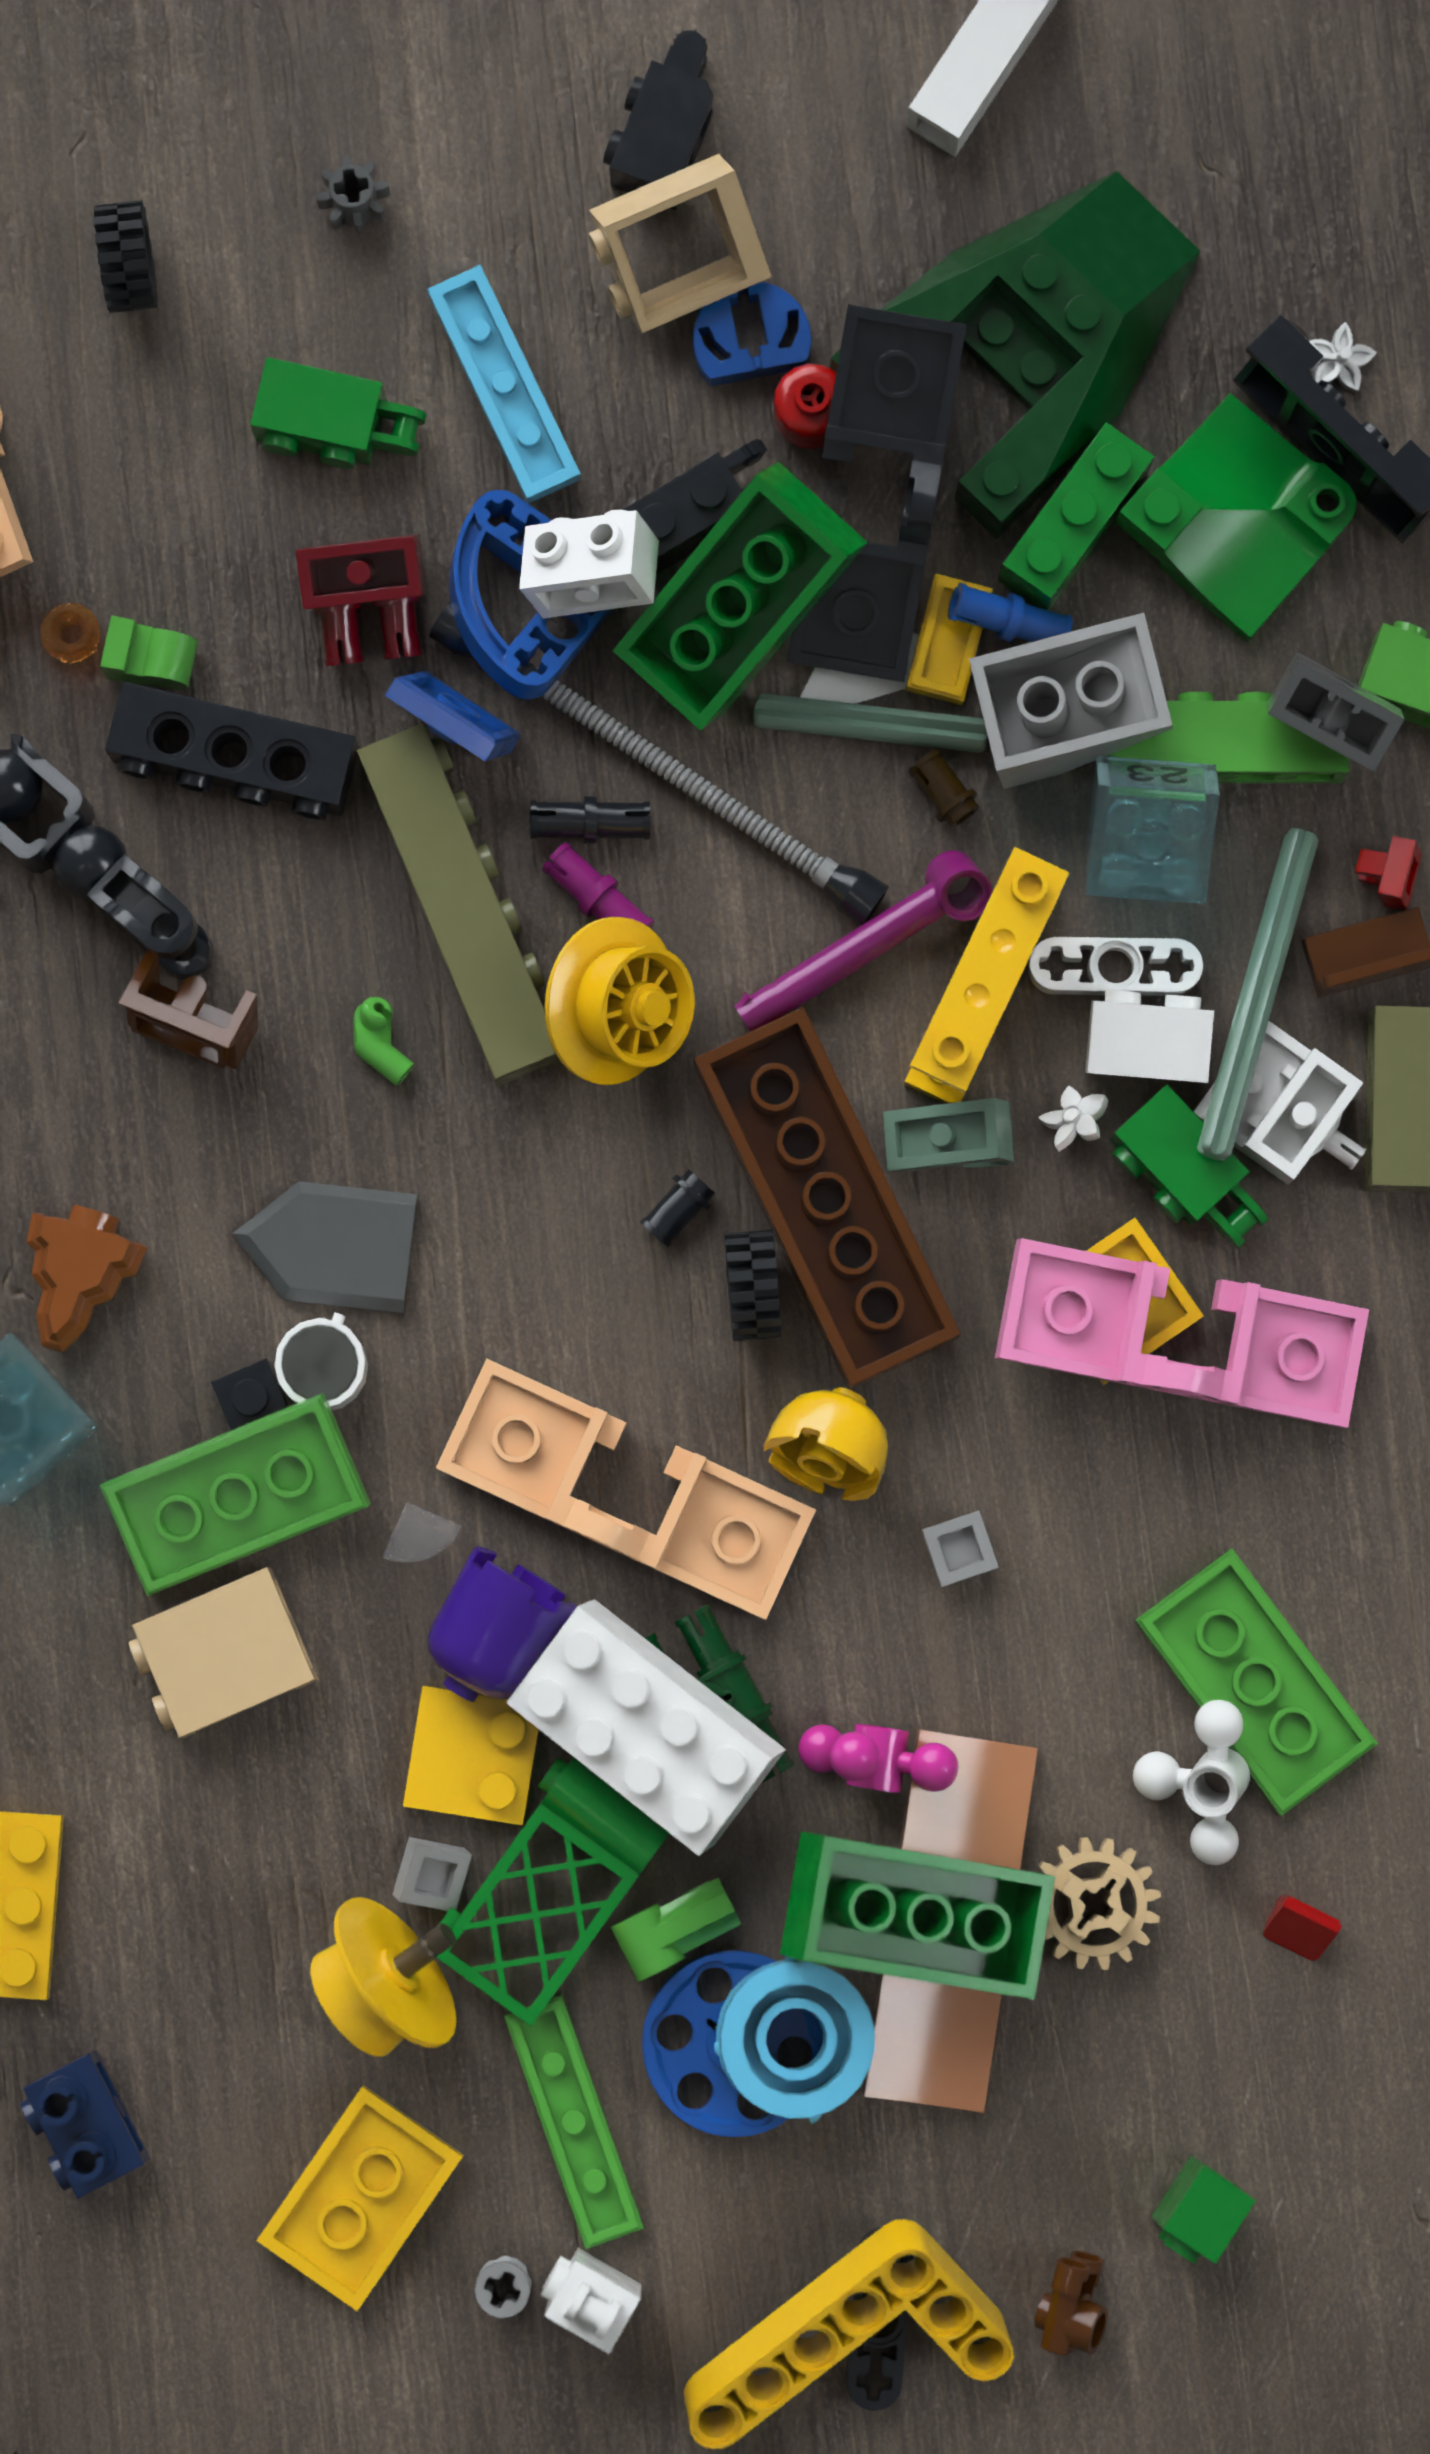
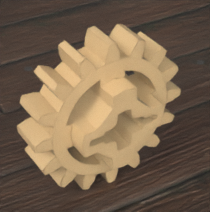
M1088 1837L1079 1838V1852L1073 1855L1064 1845L1057 1846V1855L1061 1862L1053 1866L1050 1863L1041 1861L1038 1865L1044 1874L1055 1876L1045 1940L1053 1936L1057 1940L1052 1955L1060 1959L1069 1950L1074 1951V1967L1079 1969L1085 1967L1089 1956H1095L1101 1970L1109 1969V1954L1115 1952L1125 1962L1131 1961L1132 1955L1128 1944L1134 1940L1147 1946L1150 1939L1141 1928L1144 1922L1151 1924L1159 1923L1160 1916L1147 1910V1902L1160 1898L1161 1893L1156 1889H1145L1143 1881L1148 1879L1153 1873L1152 1869L1149 1866L1140 1867L1136 1870L1133 1869L1131 1864L1134 1861L1136 1851L1132 1848L1123 1851L1119 1857L1113 1855L1114 1840L1109 1838L1103 1840L1099 1851H1093ZM1087 1862L1107 1863L1106 1867L1100 1871L1097 1877L1080 1879L1070 1872L1072 1868ZM1126 1879L1132 1888L1134 1896L1132 1917L1122 1910L1119 1891L1126 1883ZM1101 1887L1105 1888L1106 1893L1102 1901L1109 1907L1106 1914L1100 1916L1092 1913L1087 1919H1084L1082 1913L1086 1905L1079 1899L1081 1894L1085 1890L1096 1893ZM1056 1889L1065 1895L1067 1899L1069 1916L1064 1921L1062 1928L1054 1912ZM1109 1928L1119 1935L1115 1939L1102 1944L1081 1943L1091 1930Z

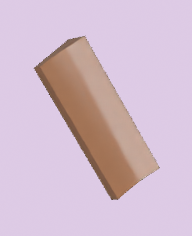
M917 1729L913 1753L919 1747L928 1743L946 1745L956 1755L959 1770L953 1784L939 1792H930L920 1788L913 1781L910 1774L899 1848L1020 1869L1038 1748ZM880 1974L873 2017L875 2050L870 2069L864 2079L862 2090L864 2097L984 2113L1002 1994Z

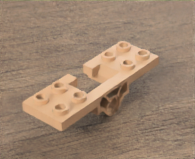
M486 1358L436 1466L437 1470L766 1621L816 1509L711 1462L704 1456L695 1452L692 1453L676 1445L663 1474L680 1481V1485L657 1535L607 1514L586 1502L572 1497L571 1494L594 1444L597 1443L615 1451L627 1423L609 1415L608 1412L589 1406Z

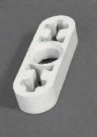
M1051 937L1043 940L1035 947L1028 962V974L1035 987L1044 993L1053 995H1105V990L1141 992V996H1180L1189 992L1196 985L1203 971V960L1199 950L1186 940L1172 938ZM1080 950H1091L1092 952L1087 965V973L1091 983H1081L1079 981L1082 970H1066L1063 972L1060 981L1051 980L1050 971L1040 969L1039 962L1047 961L1051 951L1061 952L1062 961L1072 963L1081 962L1082 953ZM1108 951H1120L1129 957L1132 963V973L1127 980L1120 983H1112L1104 979L1098 969L1099 958ZM1140 951L1151 952L1148 964L1165 963L1170 953H1179L1180 962L1190 964L1191 971L1184 972L1178 983L1170 982L1169 972L1150 971L1148 974L1150 984H1142L1139 982L1143 972V958Z

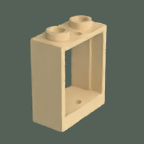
M720 154L589 210L596 230L588 233L591 247L602 267L609 264L615 283L607 286L613 306L620 319L629 316L642 333L772 277L736 172ZM707 192L729 256L640 294L618 230Z

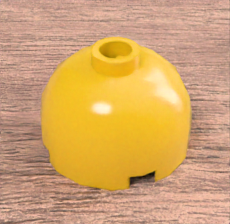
M842 1387L834 1388L832 1391L819 1390L800 1394L781 1410L772 1424L764 1443V1451L772 1449L769 1463L788 1480L821 1495L825 1491L824 1483L835 1488L845 1489L841 1499L849 1501L868 1499L876 1493L888 1457L886 1429L874 1411L866 1405V1400L860 1394Z

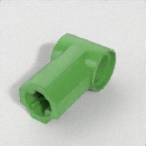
M717 1877L683 1893L682 1896L662 1906L659 1902L612 1925L610 1928L636 1981L640 1982L686 1958L685 1953L742 1924Z

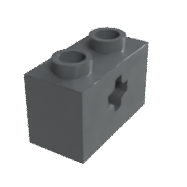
M1298 652L1295 653L1267 702L1269 715L1375 772L1405 720L1402 709Z

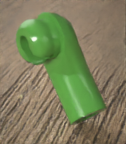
M369 997L364 1000L363 1004L357 1007L354 1013V1051L363 1061L397 1087L408 1076L415 1063L391 1045L393 1010L389 1002L382 997Z

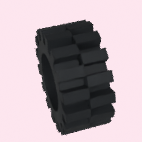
M143 201L95 205L93 212L96 231L95 241L98 249L97 257L98 264H100L104 297L109 313L157 308L158 296L154 272L155 265Z
M773 1229L724 1233L733 1341L781 1338L780 1299Z

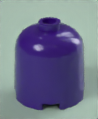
M480 1546L475 1547L435 1618L428 1635V1648L434 1662L448 1674L443 1684L452 1692L471 1702H475L479 1693L493 1699H509L577 1608L576 1604L562 1602L566 1596L565 1593L520 1564H517L512 1574L494 1564L493 1561L497 1553Z

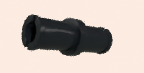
M584 796L583 802H537L536 800H530V839L583 838L584 844H596V838H643V840H649L651 816H649L650 801H643V803L597 802L596 796Z

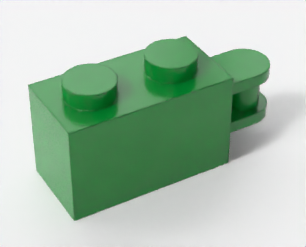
M266 357L250 426L255 441L262 442V448L269 452L283 456H296L297 450L319 454V460L330 466L353 469L355 463L370 466L374 449L405 456H417L420 445L415 442L418 425L425 424L427 414L415 407L385 401L386 397L382 382ZM381 418L395 421L392 435L378 432Z
M1166 1084L1114 1132L1109 1140L1116 1149L1111 1155L1129 1176L1136 1180L1142 1174L1158 1191L1152 1198L1157 1206L1173 1222L1178 1223L1183 1218L1190 1226H1193L1204 1216L1232 1246L1238 1249L1245 1243L1242 1236L1256 1223L1259 1226H1263L1269 1220L1260 1206L1238 1184L1250 1171L1233 1153L1225 1161L1213 1160L1199 1154L1197 1145L1204 1123ZM1226 1194L1239 1205L1227 1218L1214 1207Z

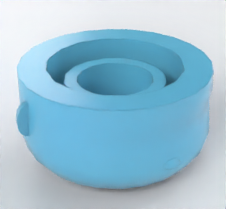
M786 1956V1960L766 1964L746 1975L730 1991L720 2011L716 2027L714 2050L716 2055L719 2056L722 2069L732 2086L749 2102L770 2114L786 2118H809L810 2123L813 2124L821 2118L822 2114L828 2113L846 2102L861 2086L870 2069L875 2050L874 2025L869 2008L861 1994L844 1976L821 1964L801 1961ZM791 2008L810 2011L818 2019L823 2032L822 2046L817 2056L808 2064L797 2068L784 2067L777 2064L770 2056L766 2045L767 2030L771 2021L781 2012Z

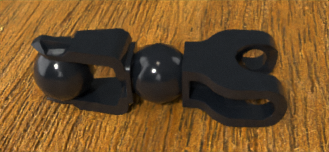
M11 734L10 749L0 750V845L32 873L42 874L52 869L55 879L64 891L76 898L91 900L103 914L116 924L145 953L149 950L158 956L159 965L171 976L185 980L190 976H199L212 961L214 946L209 936L197 924L187 907L127 856L125 845L115 833L104 827L92 825L95 818L94 808L71 781L48 761L43 759L25 737ZM43 781L67 803L63 812L65 820L50 826L46 840L39 838L31 844L25 843L3 823L19 822L34 812L42 796ZM194 939L196 940L197 949L192 958L186 961L173 960V958L189 948Z

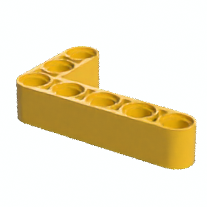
M907 2219L893 2220L881 2227L692 2375L683 2391L690 2433L694 2440L705 2448L721 2449L734 2444L905 2310L965 2374L975 2380H994L1006 2373L1011 2367L1014 2358L1013 2346L1004 2318L997 2306L921 2225ZM904 2255L916 2256L913 2260L907 2263L895 2262L898 2258ZM855 2293H868L866 2297L860 2300H846ZM944 2296L954 2297L947 2303H934L937 2299ZM806 2331H820L813 2337H799L802 2333ZM991 2337L989 2341L983 2344H972L979 2338ZM767 2367L772 2369L761 2375L751 2374L759 2368ZM710 2406H724L722 2409L718 2411H704L706 2408Z

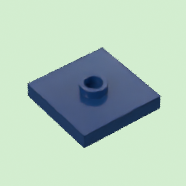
M427 671L396 677L384 695L427 723V728L440 738L455 745L459 744L485 762L510 754L521 737L519 731Z

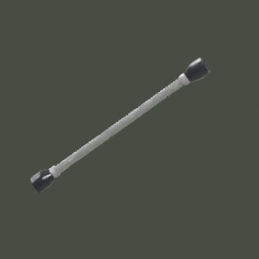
M449 602L435 621L429 637L454 654L474 658L460 635L454 619L451 602ZM529 663L526 666L520 665L518 672L527 676L532 671L537 672L539 667L534 668L535 665L533 663ZM556 680L551 688L543 694L544 700H550V704H556L558 709L563 708L565 714L569 712L571 718L575 717L577 722L582 721L581 724L583 726L588 725L589 730L594 729L595 734L601 733V738L607 737V742H613V746H619L621 751L626 750L625 753L628 756L632 754V758L634 760L638 759L640 764L645 763L644 766L646 768L651 766L652 772L657 771L658 776L664 775V780L670 779V784H676L678 789L683 788L682 792H689L691 798L695 796L697 802L701 801L703 806L708 805L707 808L709 810L714 809L715 814L721 813V818L727 817L726 821L728 823L733 821L734 827L739 826L740 831L746 830V835L752 834V839L756 840L759 838L758 842L760 844L765 843L764 846L766 848L771 847V851H777V855L780 857L784 855L783 859L785 861L790 859V864H796L797 869L803 868V873L809 872V877L812 878L811 881L826 892L836 908L858 924L863 925L870 919L887 893L889 886L867 871L840 865L828 856L826 858L822 856L818 858V853L814 852L812 854V849H805L806 845L804 844L799 845V840L793 841L791 835L787 836L785 831L780 832V828H774L773 823L767 824L768 820L766 818L761 820L760 814L755 816L754 810L749 811L748 806L742 807V802L736 803V798L732 797L730 799V795L728 793L723 794L724 791L722 789L717 791L716 785L711 786V782L708 780L704 782L705 778L703 776L698 778L697 772L692 773L691 768L685 769V764L679 765V760L675 759L673 761L671 755L667 756L665 751L660 752V748H654L653 743L647 744L648 740L646 738L641 740L640 734L635 736L634 730L629 731L628 726L622 727V722L616 723V718L612 717L610 719L608 713L604 714L602 709L597 710V706H591L590 701L585 702V698L583 696L579 697L577 692L572 694V689H566L565 684L559 685V680Z

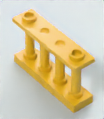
M1014 847L909 1066L911 1069L904 1081V1085L944 1104L962 1101L1070 872Z

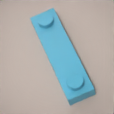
M481 265L428 288V297L526 502L530 504L581 480V473Z

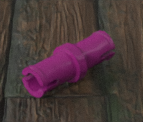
M568 842L559 846L550 855L549 858L553 860L552 863L550 861L544 863L542 872L549 875L579 902L578 910L585 917L593 915L598 920L606 917H625L639 921L652 929L655 921L644 914L617 889L619 882L610 874L603 877L572 849Z

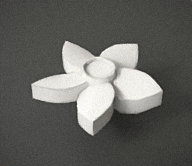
M1346 322L1336 330L1332 343L1323 339L1310 340V343L1324 356L1322 359L1324 362L1318 367L1314 380L1317 383L1321 380L1329 383L1337 377L1343 388L1357 393L1361 383L1359 367L1366 365L1377 352L1363 344L1351 347L1353 341L1352 333Z
M1068 1085L1061 1095L1063 1110L1050 1111L1038 1118L1048 1128L1058 1129L1054 1138V1144L1058 1152L1071 1144L1077 1133L1086 1141L1100 1138L1099 1126L1095 1121L1102 1117L1109 1100L1103 1094H1091L1082 1098L1075 1089Z

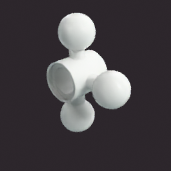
M1213 1700L1204 1704L1195 1717L1196 1734L1207 1745V1752L1200 1758L1194 1768H1180L1172 1756L1163 1752H1150L1137 1761L1133 1770V1782L1139 1793L1151 1800L1167 1799L1178 1789H1182L1188 1806L1198 1815L1205 1817V1819H1202L1195 1825L1190 1836V1845L1194 1855L1205 1864L1221 1865L1234 1857L1239 1846L1238 1833L1235 1827L1226 1820V1814L1232 1810L1247 1789L1250 1781V1771L1244 1758L1234 1750L1229 1749L1231 1745L1238 1741L1243 1732L1244 1724L1240 1711L1228 1701ZM1214 1772L1221 1775L1227 1781L1230 1792L1218 1793L1212 1790L1205 1781L1204 1773Z

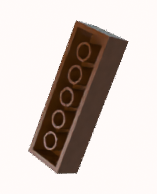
M804 1007L694 1058L696 1074L770 1228L773 1229L776 1241L847 1389L852 1390L957 1340L961 1335L958 1326Z

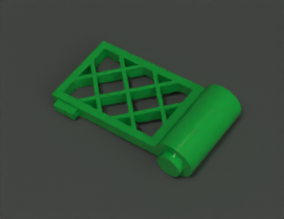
M558 1757L538 1785V1788L544 1791L546 1796L464 1911L459 1913L451 1907L439 1923H444L450 1927L456 1937V1942L465 1930L490 1926L496 1962L470 1966L450 1952L453 1946L442 1954H438L436 1958L530 2026L534 2024L669 1835L667 1830L575 1757L572 1758L569 1764ZM542 1822L564 1836L568 1862L532 1868L528 1841ZM572 1843L593 1858L574 1861ZM522 1851L525 1869L507 1872ZM602 1864L622 1878L607 1900L581 1904L576 1867ZM569 1869L574 1905L539 1911L533 1875ZM526 1876L532 1912L496 1918L492 1891L500 1880ZM486 1901L489 1919L471 1922ZM600 1908L585 1929L582 1911ZM576 1912L580 1938L571 1950L545 1954L540 1918ZM533 1919L538 1955L503 1961L497 1925ZM565 1958L549 1979L547 1961ZM540 1962L544 1988L530 2008H527L508 1994L504 1968ZM497 1969L499 1986L479 1972Z

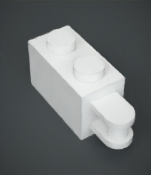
M577 2248L571 2261L560 2255L542 2287L541 2296L548 2299L544 2316L610 2354L641 2299L642 2284L582 2249Z

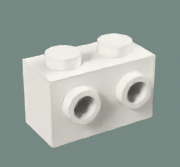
M611 510L600 516L579 519L556 518L549 523L525 526L519 589L542 618L653 604L659 540L637 510Z
M1105 990L1104 1002L1091 1001L1086 1073L1208 1083L1214 1010H1201V997L1165 995V1006L1140 1005L1141 992Z

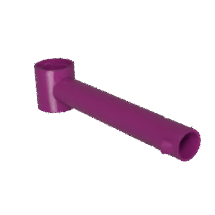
M956 850L943 852L929 863L925 873L926 885L792 968L774 982L765 985L751 995H748L745 991L740 1001L734 1007L750 1032L781 1018L790 1010L803 1005L946 914L958 921H970L982 915L993 893L990 881L967 854ZM961 877H969L967 886L961 892L952 895L948 894V890L954 881Z

